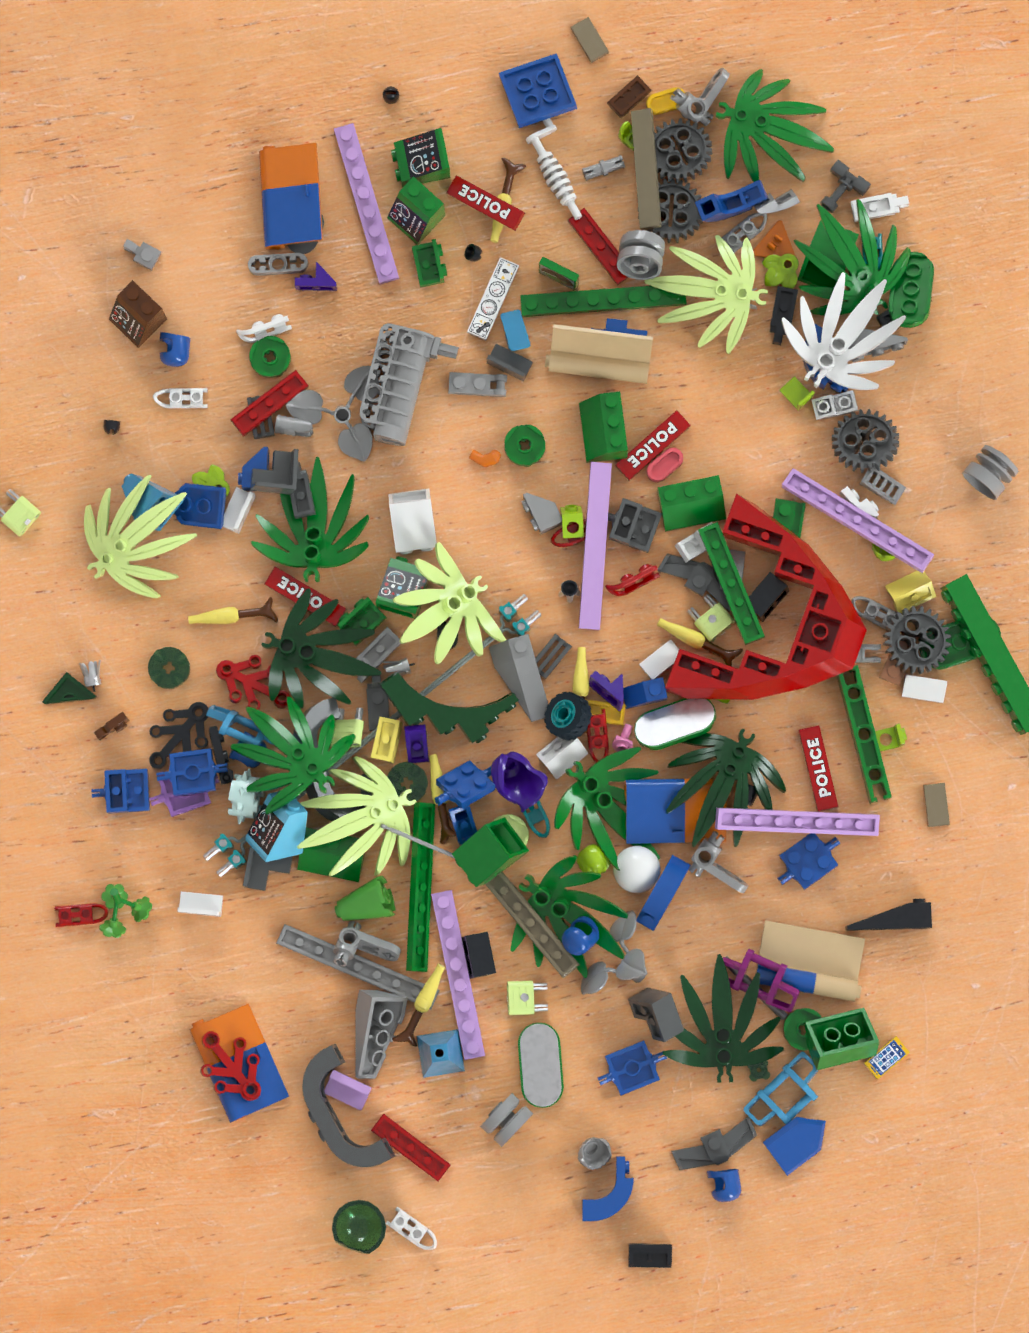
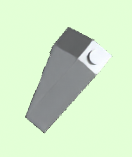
M525 634L489 647L495 669L510 691L519 699L518 703L531 722L544 719L548 701L529 635Z
M359 990L355 1010V1077L357 1079L376 1078L386 1057L385 1051L389 1043L393 1042L392 1038L395 1037L393 1034L398 1024H401L404 1019L408 997L379 990Z

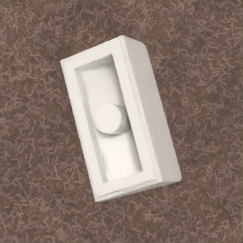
M905 675L902 697L943 703L947 681Z

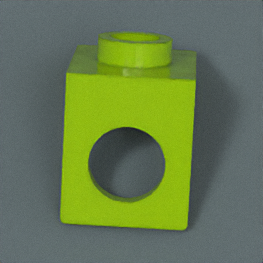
M795 376L780 389V392L798 411L815 394L813 390L809 392Z
M566 505L565 507H560L563 538L584 537L581 506ZM570 522H576L579 525V529L575 533H570L567 530V525Z
M900 723L891 728L875 731L880 752L902 747L905 744V740H907L905 729L901 728ZM885 733L889 734L892 738L891 744L887 746L880 743V736Z

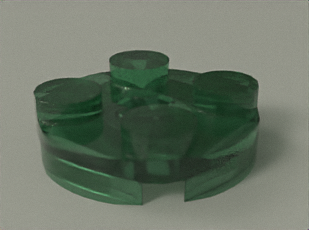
M164 647L156 650L151 656L148 663V673L151 680L159 687L175 689L188 679L190 663L186 655L179 649ZM170 662L175 667V670L167 674L163 668L164 665Z
M403 762L395 765L389 772L387 777L393 784L398 797H400L403 791L408 790L405 786L401 787V783L407 777L409 781H413V784L410 785L412 792L406 796L408 801L416 800L418 802L426 794L428 787L427 776L418 765L411 762Z

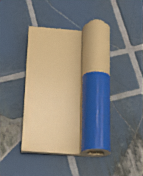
M765 920L759 955L780 965L781 963L788 965L782 982L804 993L855 1002L856 998H860L862 986L858 985V976L865 938ZM757 964L756 973H760V985L771 986L777 972Z

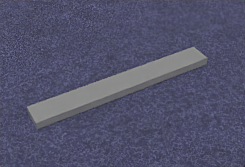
M284 924L276 943L388 992L408 997L407 1000L414 1003L425 985L356 954L352 960L347 961L345 967L340 966L341 960L336 965L333 962L336 957L333 952L335 945ZM437 989V992H436V994H435V997H434V1000H433V1002H432V1005H431V1007L429 1008L430 1010L432 1009V1007H433V1005H434V1002H435V1000H436V998H437V995H438V993H439V991H440V990H438V989Z

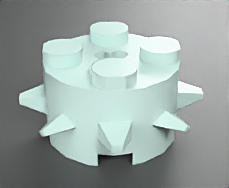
M250 768L244 771L243 775L235 774L234 778L236 780H232L228 800L231 801L232 808H228V814L237 816L238 824L241 821L244 822L245 818L255 819L262 805H259L260 797L264 798L265 791L247 792V786L260 779L259 777L251 776Z

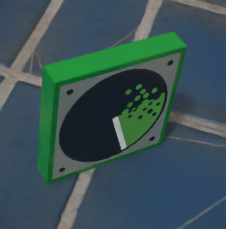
M545 257L541 258L539 262L540 274L576 291L579 285V274Z

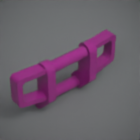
M751 949L747 950L742 963L723 957L725 966L738 970L735 981L729 978L730 987L736 991H747L749 985L744 983L743 980L751 961L777 972L769 993L759 989L758 998L766 1001L765 1004L787 1012L793 1010L800 991L782 982L788 965L775 963L755 954V951ZM778 989L793 996L791 1004L775 999Z

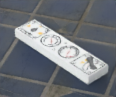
M500 257L467 333L485 341L487 340L519 265Z

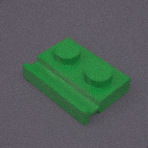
M776 498L773 518L800 538L806 503Z

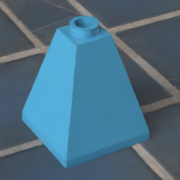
M131 473L124 478L122 489L125 497L144 479L143 477ZM149 481L132 513L133 519H137L147 510L177 494ZM185 499L181 501V503L175 508V510L155 530L161 531V529L164 527V525L168 522V520L171 518V516L175 513V511L178 509V507L182 504V502Z
M458 1029L417 1036L423 1078L465 1071ZM437 1049L443 1050L444 1054L442 1057L436 1056L435 1052Z

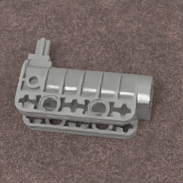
M389 323L381 327L360 407L361 422L370 430H374L375 441L389 445L405 446L426 362H429L430 358L437 359L438 355L456 359L459 347L441 343V338L434 337V335L420 330ZM390 337L389 343H392L391 346L388 345L386 338ZM382 355H389L386 359L380 358ZM379 368L382 369L384 375L380 376L381 370H378ZM374 371H377L378 378L380 377L379 383H381V386L376 383H370L371 380L374 382L376 381V374L373 373ZM372 388L378 389L377 394L379 397L376 399L368 396V392ZM369 407L372 408L374 415L370 416L371 410H368Z

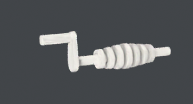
M549 118L543 120L546 128L528 136L526 142L527 144H533L539 155L537 162L542 164L540 169L541 172H544V179H547L546 184L548 187H551L550 190L553 193H556V198L561 199L560 203L562 206H568L574 219L578 220L582 217V214L575 204L577 197L575 193H572L574 191L573 187L569 186L571 182L569 178H566L568 175L566 171H562L563 167L558 164L556 158H553L552 152H546L540 139L557 130V127Z

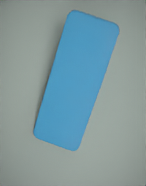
M514 310L502 313L500 316L509 350L516 351L530 347L521 311Z

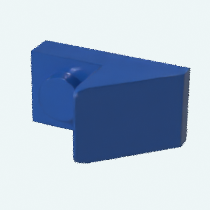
M468 805L463 809L457 806L448 810V816L457 834V841L459 845H462L477 832L470 806Z

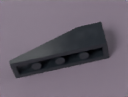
M913 899V903H908L845 927V931L932 928L931 902H926L925 899Z

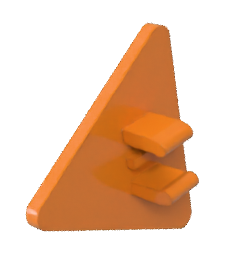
M781 220L775 223L753 250L754 256L763 258L773 254L782 256L788 253L796 256Z

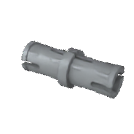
M619 155L606 161L600 160L598 164L582 168L585 180L587 181L600 175L607 176L609 172L625 168L622 156Z

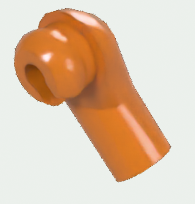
M473 450L469 456V459L482 467L496 465L501 458V454L497 450H492L484 455Z

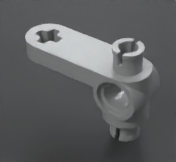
M720 68L699 98H696L690 92L684 94L678 88L673 93L675 96L672 95L670 99L677 103L676 108L684 118L691 119L695 123L700 121L704 126H707L711 122L709 118L713 119V115L707 111L728 80L730 73L724 68ZM692 104L696 106L695 113L691 111Z
M713 831L709 839H703L692 856L693 864L688 870L693 873L697 869L694 875L698 877L701 876L703 870H706L738 892L745 893L748 884L714 862L722 850L720 844L725 838L720 835L716 839L719 833ZM708 851L711 859L703 860L700 857V852Z
M349 921L348 926L341 930L333 950L336 955L333 962L338 965L341 960V967H345L347 961L353 959L357 949L388 961H397L401 953V949L397 945L361 932V925L358 922L353 927L355 921ZM345 940L350 941L352 944L346 943Z

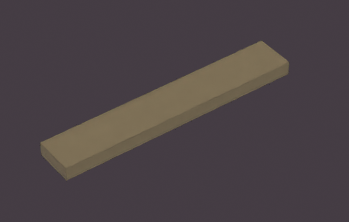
M647 108L631 111L641 230L662 227L653 110Z
M503 871L485 884L562 978H565L580 965L565 950L561 941Z

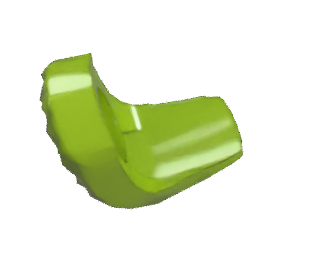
M626 121L620 127L618 137L623 144L634 151L632 125Z

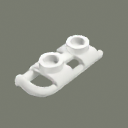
M277 314L272 317L271 322L264 324L262 321H258L252 325L251 329H237L236 333L243 341L254 343L266 336H274L291 330L292 327L291 325L286 326L285 322L289 321L288 316L283 317V315ZM274 327V331L267 333V329ZM255 334V337H254V338H249V337L244 336V335Z
M163 389L154 393L153 399L164 408H208L207 404H203V393H208V389ZM170 393V404L160 402L157 396ZM190 400V404H182V401Z
M399 1207L395 1209L398 1214L393 1221L385 1223L421 1249L433 1250L437 1247V1239L434 1233ZM408 1220H410L416 1225L412 1227L407 1222ZM405 1228L410 1232V1234H406L402 1231V1229ZM426 1232L433 1239L432 1246H425L419 1243Z

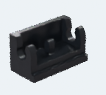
M771 572L749 596L756 616L762 622L765 621L789 592L788 585Z
M488 932L462 937L470 979L495 974L496 969Z
M629 1243L628 1267L671 1268L672 1244Z

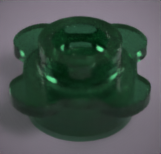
M768 1061L748 1066L751 1073L749 1076L751 1081H757V1079L761 1078L766 1080L770 1077L767 1069Z

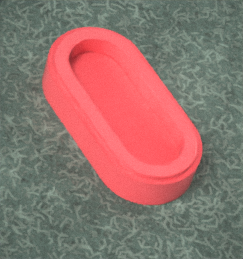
M677 448L667 449L649 464L647 477L655 483L665 480L682 465V452Z

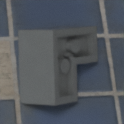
M294 449L292 452L275 450L273 452L272 470L252 469L250 491L291 495L296 490L299 450Z
M250 846L243 887L266 891L269 871L290 874L293 856L265 862Z
M646 988L628 999L634 1018L647 1021L654 1040L666 1042L684 1031L671 993Z

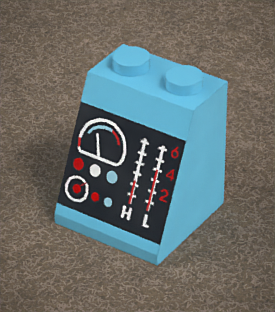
M278 792L268 794L245 838L248 844L265 862L303 854V848L298 849L297 846L305 838L308 811L295 798L280 809L266 815V807Z

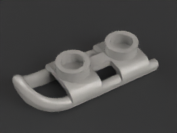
M757 212L748 216L725 234L722 239L735 253L743 245L744 241H740L741 237L746 235L750 241L764 229L767 222V213ZM763 216V222L759 229H757L750 220Z
M856 596L852 599V604L859 616L884 629L886 625H892L889 622L891 618L896 619L895 614L897 612L872 599L862 596ZM856 600L868 602L864 613L857 609L855 605ZM879 609L887 612V614L880 612ZM878 616L883 619V622L875 620V617Z

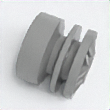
M985 445L981 449L982 453L976 455L980 464L971 462L962 474L975 489L988 498L996 500L1005 489L1001 481L1010 483L1012 477H1015L1019 471L1006 455L989 445Z

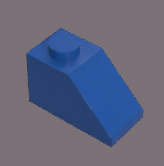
M263 447L242 467V473H238V485H242L243 490L250 491L252 469L269 470L268 447Z
M663 677L623 688L626 709L666 701L668 698Z

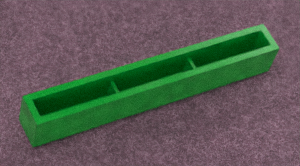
M965 574L941 587V596L945 603H949L954 620L960 623L963 637L969 640L972 645L971 651L975 658H979L984 675L991 680V688L997 696L999 695L1004 712L1006 714L1009 713L1013 729L1019 732L1020 735L1029 732V687L968 575Z

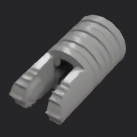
M277 415L275 433L301 437H311L313 434L311 422Z
M881 644L861 645L855 663H881V658L865 657V649L880 650Z

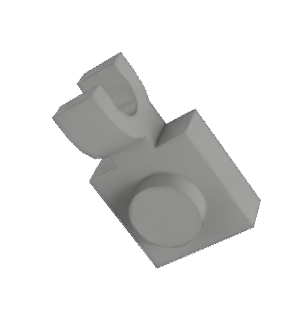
M127 239L123 245L124 250L135 255L134 262L151 271L161 255V251L145 242L139 247Z

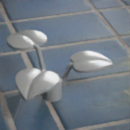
M371 366L356 368L347 375L344 381V388L347 392L352 393L346 406L340 405L335 411L323 408L322 397L313 390L300 392L286 404L287 410L294 418L306 420L312 424H316L321 420V411L334 415L338 423H345L349 428L343 430L339 435L338 445L341 451L350 457L363 462L366 461L372 448V434L370 429L362 423L352 427L349 423L351 417L349 407L355 396L362 401ZM374 371L373 373L376 374V381L374 382L371 380L370 383L379 384L377 371ZM370 389L368 396L373 399L377 395L378 389Z
M627 912V919L619 917L610 929V934L616 942L619 941V944L626 952L624 959L621 960L617 969L606 968V964L602 961L590 966L587 978L583 977L581 983V993L583 995L593 994L601 990L608 980V972L616 973L620 980L632 979L636 983L641 982L647 975L644 953L640 949L629 951L624 944V940L630 939L635 932L637 923L635 912Z

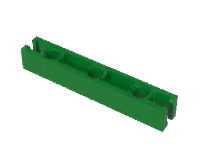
M856 665L853 669L849 670V673H854L855 684L846 685L843 673L837 675L869 804L878 802L877 798H874L872 785L881 784L885 794L883 796L884 800L892 798L859 667ZM848 690H857L859 697L851 699L848 696ZM859 730H867L869 738L862 740L858 735ZM870 770L879 772L880 777L877 781L870 779Z

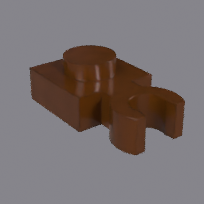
M121 712L108 721L106 725L96 730L94 734L99 740H102L115 730L117 733L127 727L126 723L130 720L124 712Z

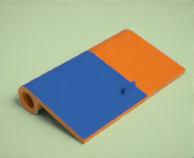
M317 143L277 148L275 146H264L263 150L259 151L265 249L280 250L284 249L285 245L323 240Z
M691 778L625 780L626 844L692 842L700 810L715 778H711L696 794L669 814H666L668 806ZM714 822L699 842H702L704 838L709 839L713 831L719 833L716 839L722 835L725 838L722 842H726L727 830L715 829Z
M249 1003L207 1022L201 1019L192 1023L193 1028L190 1029V1032L204 1064L226 1068L212 1049H207L202 1045V1037L209 1031L216 1032L219 1035V1045L233 1062L235 1053L233 1041L238 1037L246 1040L242 1062V1073L246 1078L249 1069L246 1058L250 1054H256L260 1058V1062L257 1065L256 1081L261 1086V1094L257 1099L247 1101L242 1098L240 1093L224 1092L218 1094L230 1123L289 1097ZM207 1037L206 1039L208 1044H213V1038ZM237 1040L236 1046L242 1048L243 1042ZM250 1057V1063L256 1064V1058ZM206 1067L208 1073L210 1074V1068ZM210 1076L213 1085L220 1080L226 1082V1084L240 1085L232 1077ZM221 1083L217 1085L219 1091L224 1090V1086ZM247 1087V1093L253 1094V1088Z

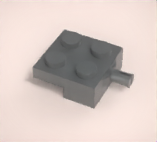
M623 498L616 514L608 512V521L612 522L609 540L648 553L662 513Z

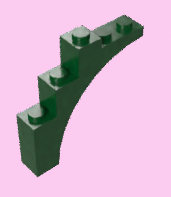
M398 672L393 673L379 683L408 726L420 724L425 720L423 716L426 715L438 734L444 733L447 735L456 729L454 725L457 724L471 743L483 741L487 737L486 733L489 732L485 724L487 722L489 725L499 719L498 715L504 710L506 713L516 707L515 703L519 701L517 696L511 692L496 701L481 706L453 707L436 703L422 696L409 686Z

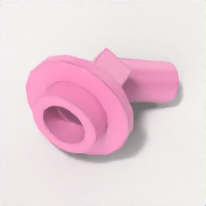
M625 723L621 735H616L612 747L617 752L633 748V741L628 739L633 728L632 725Z

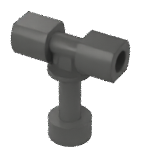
M837 160L830 170L831 173L839 178L838 183L840 185L830 197L825 196L820 202L821 206L830 213L836 210L838 207L836 202L846 190L851 191L853 188L863 196L871 186L860 175L856 177L850 173V168L840 160Z

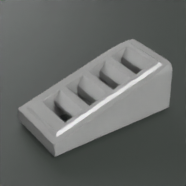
M872 467V473L867 471L860 482V485L893 505H896L906 489L905 486L883 471H878L875 467ZM873 474L877 475L873 483H870L871 476ZM879 479H883L884 481L882 482L881 486L877 488L876 484L878 483ZM887 482H888V483H890L891 485H890L889 489L887 490V492L885 493V492H883L882 490L884 489V487L886 486V484H887ZM896 487L898 490L892 498L889 495L893 488Z

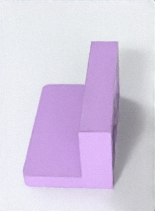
M333 1070L324 1092L339 1101L362 1110L372 1087Z

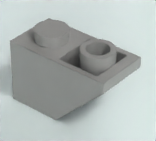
M529 493L523 494L524 500L521 503L526 513L530 511L533 518L530 522L535 531L539 530L540 534H544L562 525V517L555 502Z

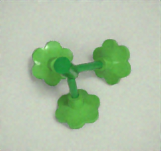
M108 884L101 898L105 901L107 908H113V915L110 920H106L104 924L99 926V930L106 937H121L122 934L126 933V928L118 921V909L122 908L124 904L130 906L134 920L140 922L142 919L146 920L149 916V911L152 909V903L149 902L150 899L144 896L142 899H137L136 902L132 903L127 900L128 894L124 891V887L121 884L115 886Z

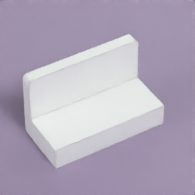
M236 487L224 513V528L238 534L240 533L255 500L254 492H247Z
M557 737L536 755L554 778L558 779L566 773V769L574 766V761L579 762L588 755V752L578 738L568 741Z
M181 891L177 912L221 917L223 896Z

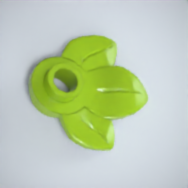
M789 253L782 256L773 254L767 256L762 261L763 266L768 269L764 279L765 286L771 287L781 284L782 287L793 289L798 280L796 270L799 266L796 256ZM786 260L791 261L792 266L790 268L785 267L784 262Z
M212 464L208 473L197 472L192 475L193 484L222 486L226 488V497L229 495L230 487L224 480V472L220 467Z

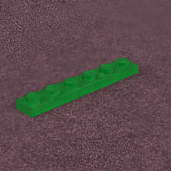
M718 522L698 529L744 644L748 645L765 638Z

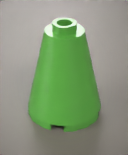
M378 876L338 900L337 906H335L337 917L343 921L394 916L395 913L392 911L396 910L391 889H387L384 885L387 883L386 879L383 876Z

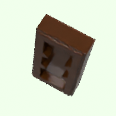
M637 75L611 98L607 104L622 119L651 92V89Z

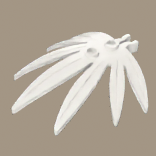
M842 272L826 309L821 343L817 341L815 324L804 296L800 298V319L807 344L795 327L784 317L782 318L783 329L791 346L806 363L813 367V370L806 374L804 380L808 382L809 378L814 377L820 371L816 378L817 381L814 383L815 388H818L821 379L825 376L833 382L850 389L874 390L879 388V384L848 374H868L881 371L895 364L894 360L863 361L852 364L847 362L876 348L891 336L906 319L904 315L884 325L865 337L854 347L848 349L862 333L875 312L887 283L886 279L880 282L856 306L836 336L832 338L840 316L844 296L845 273Z

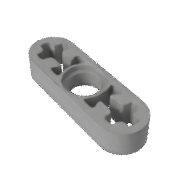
M302 253L255 255L249 259L248 268L256 276L303 273L308 268V260ZM290 258V263H294L297 261V258H300L304 264H301L300 268H297L296 264H290L291 269H287L288 263L286 259ZM276 259L283 260V268L279 270L272 267L273 261ZM266 260H269L270 270H267L266 266H260V270L252 267L256 261H259L260 264H267Z

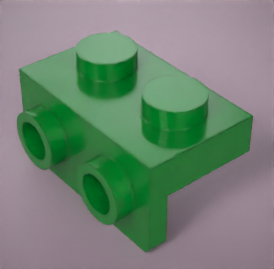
M432 239L430 243L412 246L420 288L444 283V276H447L445 264L440 262V256H443L441 244H437L436 239Z
M369 597L366 599L362 598L354 605L355 609L351 613L347 612L338 620L340 623L337 626L339 629L375 630L386 619V616L372 603ZM364 639L352 643L357 646Z

